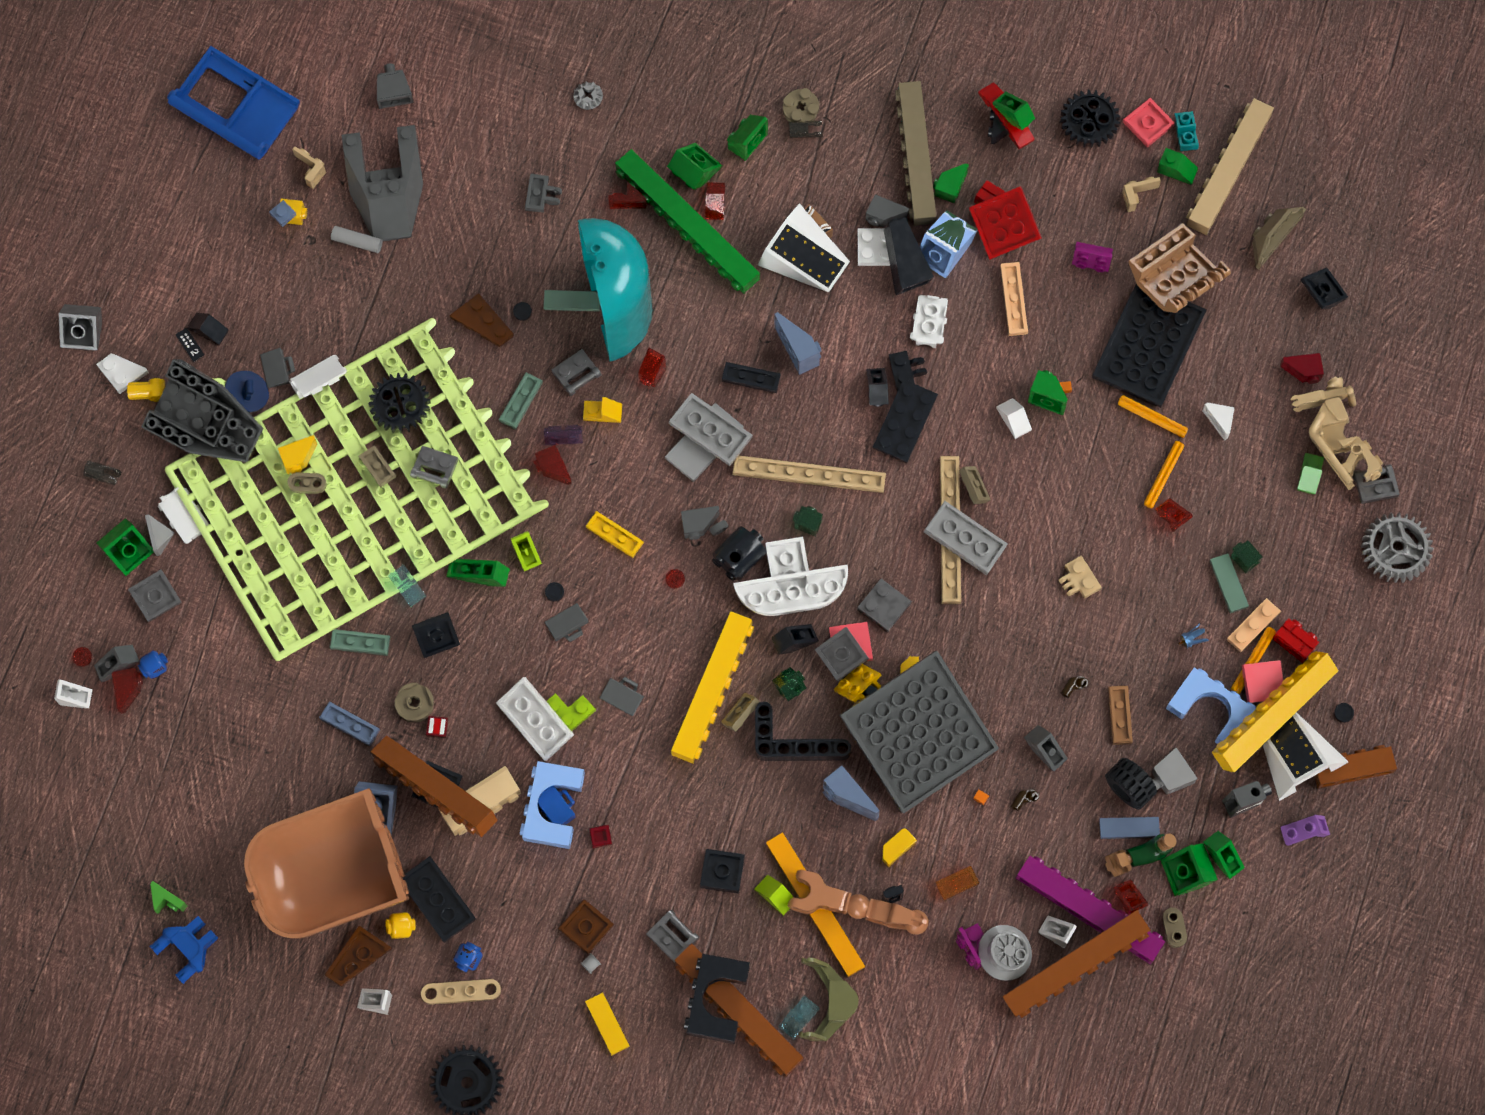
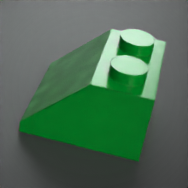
M750 114L747 119L744 118L740 122L738 130L729 135L727 139L728 149L746 161L768 135V119L766 117Z
M697 143L677 149L667 165L675 176L680 177L692 189L704 186L723 166Z
M1038 370L1030 390L1028 403L1064 415L1068 399L1057 377L1049 371Z
M126 518L96 543L125 576L154 553L153 548Z
M1203 843L1189 845L1161 860L1175 897L1203 888L1218 880Z

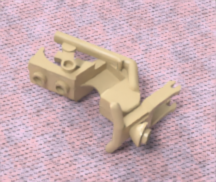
M1334 377L1327 382V391L1318 390L1302 395H1294L1291 401H1294L1292 406L1296 407L1293 409L1295 412L1321 406L1309 428L1311 441L1347 489L1351 490L1355 486L1352 477L1359 461L1364 459L1368 465L1367 472L1364 475L1366 482L1374 481L1381 476V472H1383L1381 465L1383 462L1378 455L1373 456L1370 452L1372 448L1366 440L1362 441L1357 436L1351 438L1344 436V427L1349 423V417L1342 400L1347 397L1349 405L1354 407L1356 406V399L1353 387L1350 385L1343 387V378ZM1351 451L1346 462L1343 464L1334 455Z

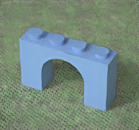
M1194 667L1166 708L1180 719H1183L1192 705L1200 698L1214 697L1223 702L1228 710L1229 718L1228 723L1215 740V743L1218 744L1230 735L1231 730L1237 728L1243 722V719L1256 709V706L1250 702L1246 703L1240 699L1241 697L1238 693L1228 691L1220 681L1212 680L1204 670Z
M539 761L537 762V767L533 766L531 778H534L533 786H529L528 797H530L529 805L526 804L524 809L526 821L525 824H521L520 835H523L524 841L570 849L574 831L573 827L546 821L539 813L538 799L542 792L551 786H554L556 789L581 792L585 776L584 769Z

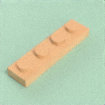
M1019 262L1003 263L1000 265L1008 333L1009 336L1028 334L1020 264Z

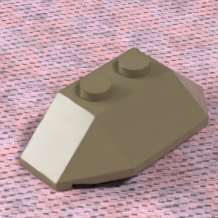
M1304 207L1277 209L1274 214L1270 213L1264 220L1265 225L1262 228L1259 226L1255 230L1252 246L1255 265L1258 270L1302 219L1306 211Z

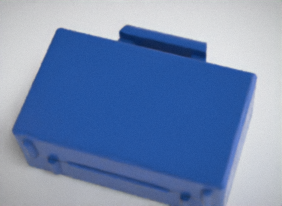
M551 786L542 792L538 799V806L551 823L566 825L576 818L575 813L571 809L575 801L566 790L558 792L554 786ZM563 794L569 800V804H567L566 801L563 799Z

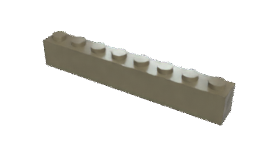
M921 81L899 83L898 90H895V98L900 104V107H897V116L902 121L899 124L900 135L903 134L904 139L901 140V151H905L903 168H907L905 185H909L907 202H911L909 220L913 219V226L930 225L936 222V209Z

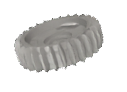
M1399 512L1396 517L1393 516V513H1390L1387 518L1384 514L1381 520L1377 518L1374 523L1369 525L1370 529H1366V535L1362 538L1364 542L1361 548L1365 549L1362 551V555H1367L1364 562L1370 561L1368 569L1375 568L1373 574L1380 572V579L1385 575L1387 576V582L1391 577L1394 578V583L1399 578L1403 583L1406 577L1411 581L1414 576L1417 578L1420 572L1423 573L1426 569L1425 567L1430 564L1428 560H1431L1433 555L1430 553L1434 548L1429 547L1432 545L1433 540L1427 539L1431 533L1425 534L1424 532L1427 527L1420 528L1421 521L1414 523L1415 517L1409 520L1408 514H1406L1404 518H1401ZM1405 529L1409 530L1411 533L1415 535V537L1419 541L1418 544H1416L1411 539V537L1404 531ZM1377 532L1384 534L1379 549H1375L1373 546ZM1401 542L1403 544V550H1395L1393 548V543ZM1410 563V568H1392V565Z

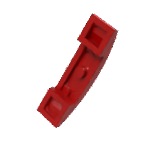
M993 82L978 91V94L985 104L993 109L1008 130L1009 137L1020 150L1035 139L1028 126L1021 130L1011 125L994 107L993 102L1004 92Z

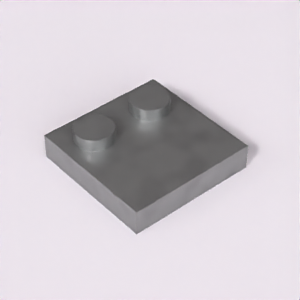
M162 569L128 589L148 622L182 603Z
M880 579L858 606L857 610L889 632L912 601L883 579Z
M847 627L815 649L837 681L869 659Z

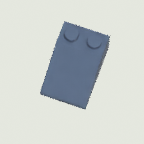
M778 312L775 313L774 328L798 374L800 375L819 366L821 358L819 343L817 341L814 342L812 336Z
M840 766L823 780V794L829 801L833 800L835 804L871 820H878L880 810L843 766Z
M359 781L355 787L354 794L368 788L371 789L376 798L375 803L378 804L385 818V822L382 823L387 825L392 836L398 786Z

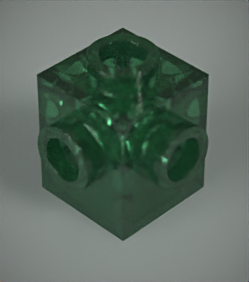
M791 667L783 670L780 675L772 680L779 694L788 702L794 697L799 696L807 688L803 682L805 678L799 670L796 672Z

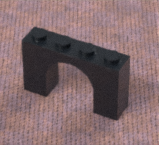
M704 953L702 954V959L698 958L696 970H699L698 978H694L692 990H695L694 998L690 997L688 1009L691 1010L690 1018L686 1017L684 1023L687 1035L735 1044L738 1021L722 1019L709 1014L703 1005V995L710 985L719 981L746 985L750 962Z

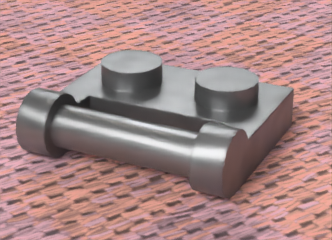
M583 349L552 369V373L570 396L574 395L576 390L595 377L599 378L602 376L599 369L593 364ZM589 369L591 371L572 385L569 384L570 381Z
M422 446L415 465L411 470L410 477L415 479L418 477L439 484L442 488L447 489L457 465L458 457ZM424 467L445 474V476L442 478L420 469Z
M1391 464L1382 467L1383 472H1381V475H1386L1387 478L1363 483L1367 470L1361 472L1360 470L1354 471L1353 478L1356 482L1361 504L1399 497L1400 494Z
M671 909L646 935L675 963V959L691 943H696L700 937L696 933L693 934L675 916L676 913ZM670 921L688 940L685 943L681 941L665 925L667 922Z

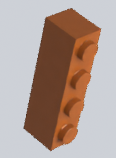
M1380 745L1370 751H1366V749L1357 750L1351 755L1340 753L1348 763L1332 772L1327 768L1314 777L1319 789L1392 774L1397 770L1391 746L1385 747V745Z

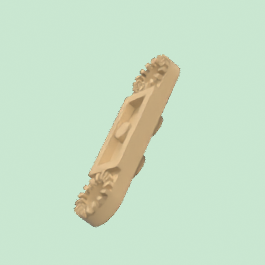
M493 979L432 983L422 988L421 997L425 1003L432 1005L494 1000L499 997L501 987ZM489 984L495 985L497 988L493 995H488L485 991ZM435 989L437 991L436 997L434 999H427V990Z

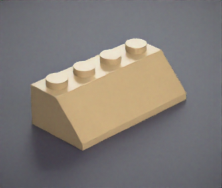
M506 766L466 791L490 808L494 814L499 812L507 802L513 803L519 798L518 795L521 794ZM440 811L454 836L457 834L463 835L467 832L465 825L462 823L460 825L451 818V815H445Z

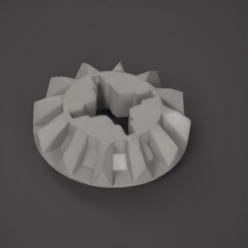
M585 81V83L579 84L576 90H574L573 97L577 106L590 110L599 106L603 99V93L600 86H597L594 82L588 83ZM584 91L587 92V93L592 92V93H591L592 99L589 98L588 96L585 97Z

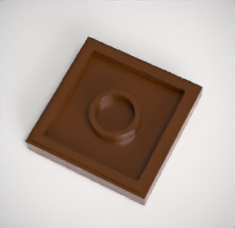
M583 899L558 930L589 955L611 930L614 923Z

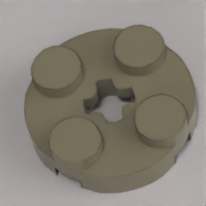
M809 89L794 90L784 98L783 114L790 123L793 122L799 126H805L816 119L819 112V101ZM799 104L805 105L803 111L796 109Z
M410 683L403 686L395 698V708L399 716L407 722L423 721L432 714L434 709V698L431 691L418 683ZM411 699L420 700L417 707L409 705L412 703Z

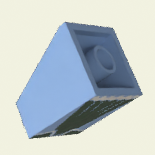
M946 210L924 234L920 244V249L930 269L946 278L972 243L978 229Z

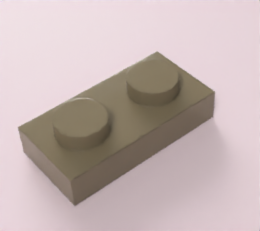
M375 445L359 455L360 460L380 488L396 478L395 473Z
M976 466L963 467L959 470L973 504H983L991 500Z
M744 693L721 723L736 732L755 710L760 701L756 697Z

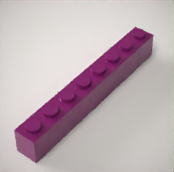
M1029 856L1017 874L1016 879L1100 933L1129 916L1122 910L1116 911L1111 907L1112 904L1104 899L1099 900L1094 897L1095 894L1087 888L1083 890L1077 886L1078 883L1072 878H1064L1058 869L1047 867L1044 865V861L1037 856H1034V858ZM1154 931L1152 933L1148 932L1149 937L1140 943L1138 940L1131 943L1132 948L1128 950L1150 965L1165 943L1162 940L1163 937Z

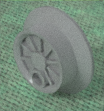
M999 925L989 929L982 936L978 946V956L983 969L990 976L998 980L1010 981L1019 978L1027 971L1032 959V950L1027 937L1020 930L1009 925Z

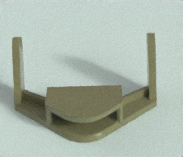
M801 958V963L813 967L826 986L829 1006L827 1015L814 1033L799 1032V1037L810 1041H827L856 1012L858 1008V995L828 963L816 958Z

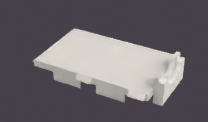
M926 295L918 296L916 313L913 315L915 320L913 332L910 334V338L916 341L917 346L929 345L932 348H936L937 344L944 342L943 330L944 324L947 323V318H945L948 304L947 298L939 299V297L929 295L927 297Z
M337 355L330 356L290 379L289 382L299 399L310 395V393L314 395L323 390V386L327 384L330 386L340 380V376L346 374L347 370L345 367H342Z
M177 487L171 493L161 496L162 502L157 507L169 519L172 529L175 528L184 543L188 544L192 539L194 540L200 536L201 532L178 495L177 490L179 488ZM184 488L187 495H189L190 492L188 491V489ZM192 501L205 526L209 525V523L201 513V508L199 507V505H196L194 501Z

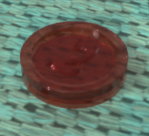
M678 569L670 570L666 574V583L671 588H680L685 582L683 572Z
M80 647L73 652L72 659L77 666L84 667L92 661V653L88 648Z

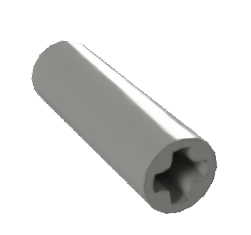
M334 226L331 233V240L371 252L379 253L382 247V239L342 227Z

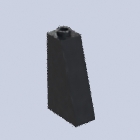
M895 218L889 221V225L884 229L896 296L926 285L934 278L906 218L900 220Z

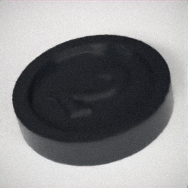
M526 302L517 303L513 308L514 317L520 321L529 319L532 315L531 306Z
M552 582L546 586L545 595L550 601H559L564 596V588L560 583Z
M1341 703L1336 706L1334 716L1339 722H1349L1354 716V709L1347 703Z

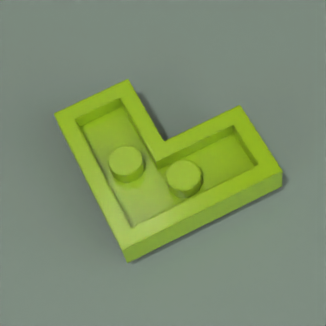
M556 693L546 701L571 731L596 711L583 695L569 707L566 706Z

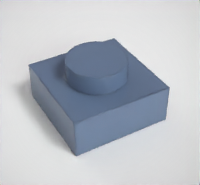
M284 200L269 212L282 227L296 216V212Z

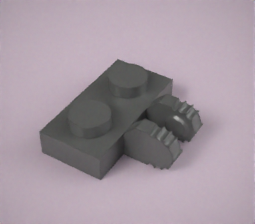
M530 174L525 211L544 213L545 203L559 205L560 199L548 197L547 193L560 195L562 189L548 186L549 176Z

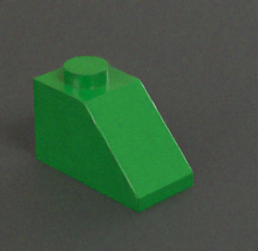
M1006 91L993 102L994 107L1011 125L1021 130L1029 126L1036 119L1028 102Z
M1165 148L1157 173L1192 185L1198 167L1184 154Z
M965 163L942 172L940 178H936L934 181V196L955 204L967 176L969 164Z
M1220 831L1215 832L1203 841L1209 855L1227 878L1231 879L1245 868L1232 841Z

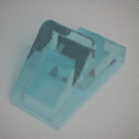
M404 565L388 575L410 607L426 597L417 581Z
M804 995L794 1009L789 1011L779 1028L795 1040L799 1032L806 1027L820 1008Z

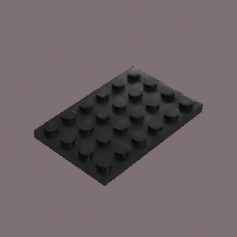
M1136 283L1092 378L1161 408L1207 309L1187 301V305L1176 313L1163 311Z

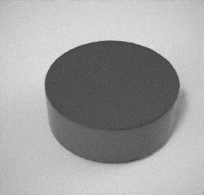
M723 520L712 526L709 531L712 536H716L725 531L729 525L726 520Z

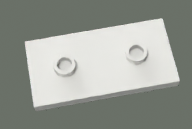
M526 677L519 680L496 702L544 761H547L574 736L572 731Z

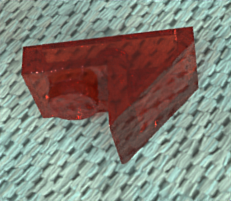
M627 182V195L622 193L609 195V209H647L646 198Z
M707 182L705 219L724 220L725 183Z
M1170 498L1155 509L1157 515L1169 523L1172 532H1175L1193 517L1189 511Z
M1131 879L1113 887L1114 893L1123 904L1125 913L1128 915L1149 906Z

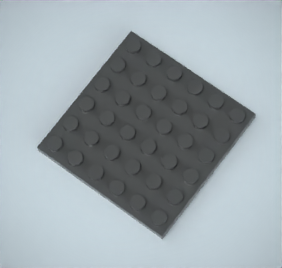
M937 650L839 715L903 814L999 749Z

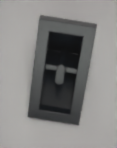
M196 312L187 327L188 330L217 345L221 344L229 331L228 328L210 314Z

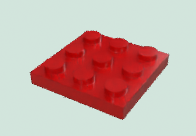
M1022 186L969 207L989 260L1042 239Z

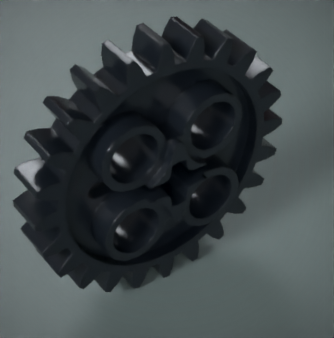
M1090 90L1087 91V94L1080 91V96L1074 93L1073 99L1068 98V104H1064V110H1061V116L1063 117H1061L1060 122L1063 123L1061 128L1066 129L1065 136L1071 134L1070 141L1077 139L1076 145L1083 142V147L1087 143L1090 144L1091 148H1093L1094 143L1100 147L1101 141L1107 144L1108 138L1113 139V133L1117 134V127L1120 125L1119 120L1121 116L1118 114L1119 108H1114L1116 102L1110 103L1111 97L1109 96L1105 99L1104 92L1099 96L1097 90H1095L1094 94H1091ZM1090 105H1094V106H1096L1097 108H1096V109H1091L1089 106H1090ZM1079 114L1081 118H1076L1073 115ZM1104 119L1107 123H1101L1099 120ZM1088 128L1092 130V132H1085L1084 129Z
M397 373L396 378L390 374V380L383 377L384 383L377 382L378 389L372 388L375 395H369L372 401L368 404L372 408L370 413L374 415V421L379 420L378 426L384 425L386 431L391 427L392 433L399 429L401 434L403 428L410 432V426L417 429V422L423 424L421 417H428L424 411H430L428 404H431V401L428 399L430 395L426 391V386H421L422 382L420 379L415 382L414 375L408 379L407 373H405L404 377ZM395 388H397L403 405V409L406 415L405 418H403L401 415L400 408L394 393ZM405 389L411 390L408 394H402V391ZM386 395H392L390 400L383 399ZM410 406L416 407L414 411H407ZM391 412H398L395 417L389 416Z

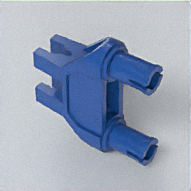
M199 916L186 927L164 928L162 930L163 935L149 946L159 955L170 943H174L187 957L188 964L175 974L183 984L194 973H201L203 971L206 951L218 939L212 930L206 933L200 940L194 936L206 925Z

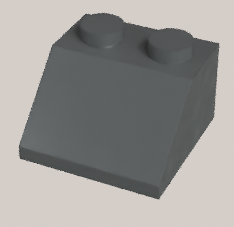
M64 304L59 312L60 347L98 350L102 328L101 307Z

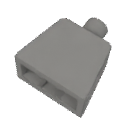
M1177 748L1171 751L1152 769V774L1155 777L1152 780L1157 790L1162 788L1165 794H1170L1190 786L1198 779Z

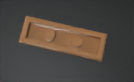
M1128 686L1108 687L1113 745L1132 744Z

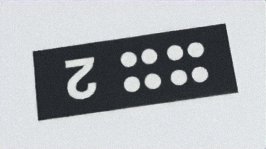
M187 328L175 334L193 362L205 355Z

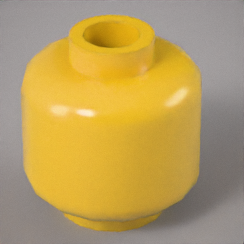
M407 912L392 913L389 919H386V933L390 934L393 939L408 938L411 936L412 930L416 928L415 919H411L410 914Z

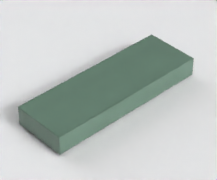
M545 290L544 310L600 311L598 293L595 291Z
M526 372L500 416L499 422L516 430L543 381Z
M1229 554L1210 559V564L1229 612L1233 613L1248 608L1249 604Z
M334 629L332 630L330 649L388 656L391 637L389 635Z

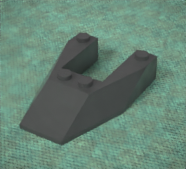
M415 125L397 127L401 167L366 172L363 141L360 132L342 135L350 195L370 235L382 239V241L412 237L423 188L418 136Z

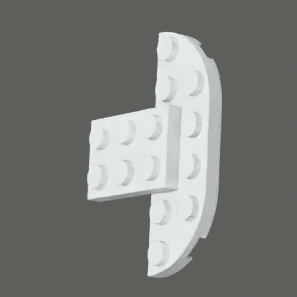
M803 537L765 543L771 577L733 583L738 598L748 609L761 615L778 616L820 609L834 602L846 586L848 565L809 571Z

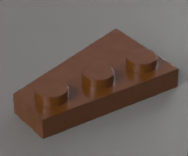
M479 293L449 315L450 319L463 324L467 329L475 331L498 347L514 336V333Z
M358 926L325 973V976L342 987L390 951L392 947L361 926Z

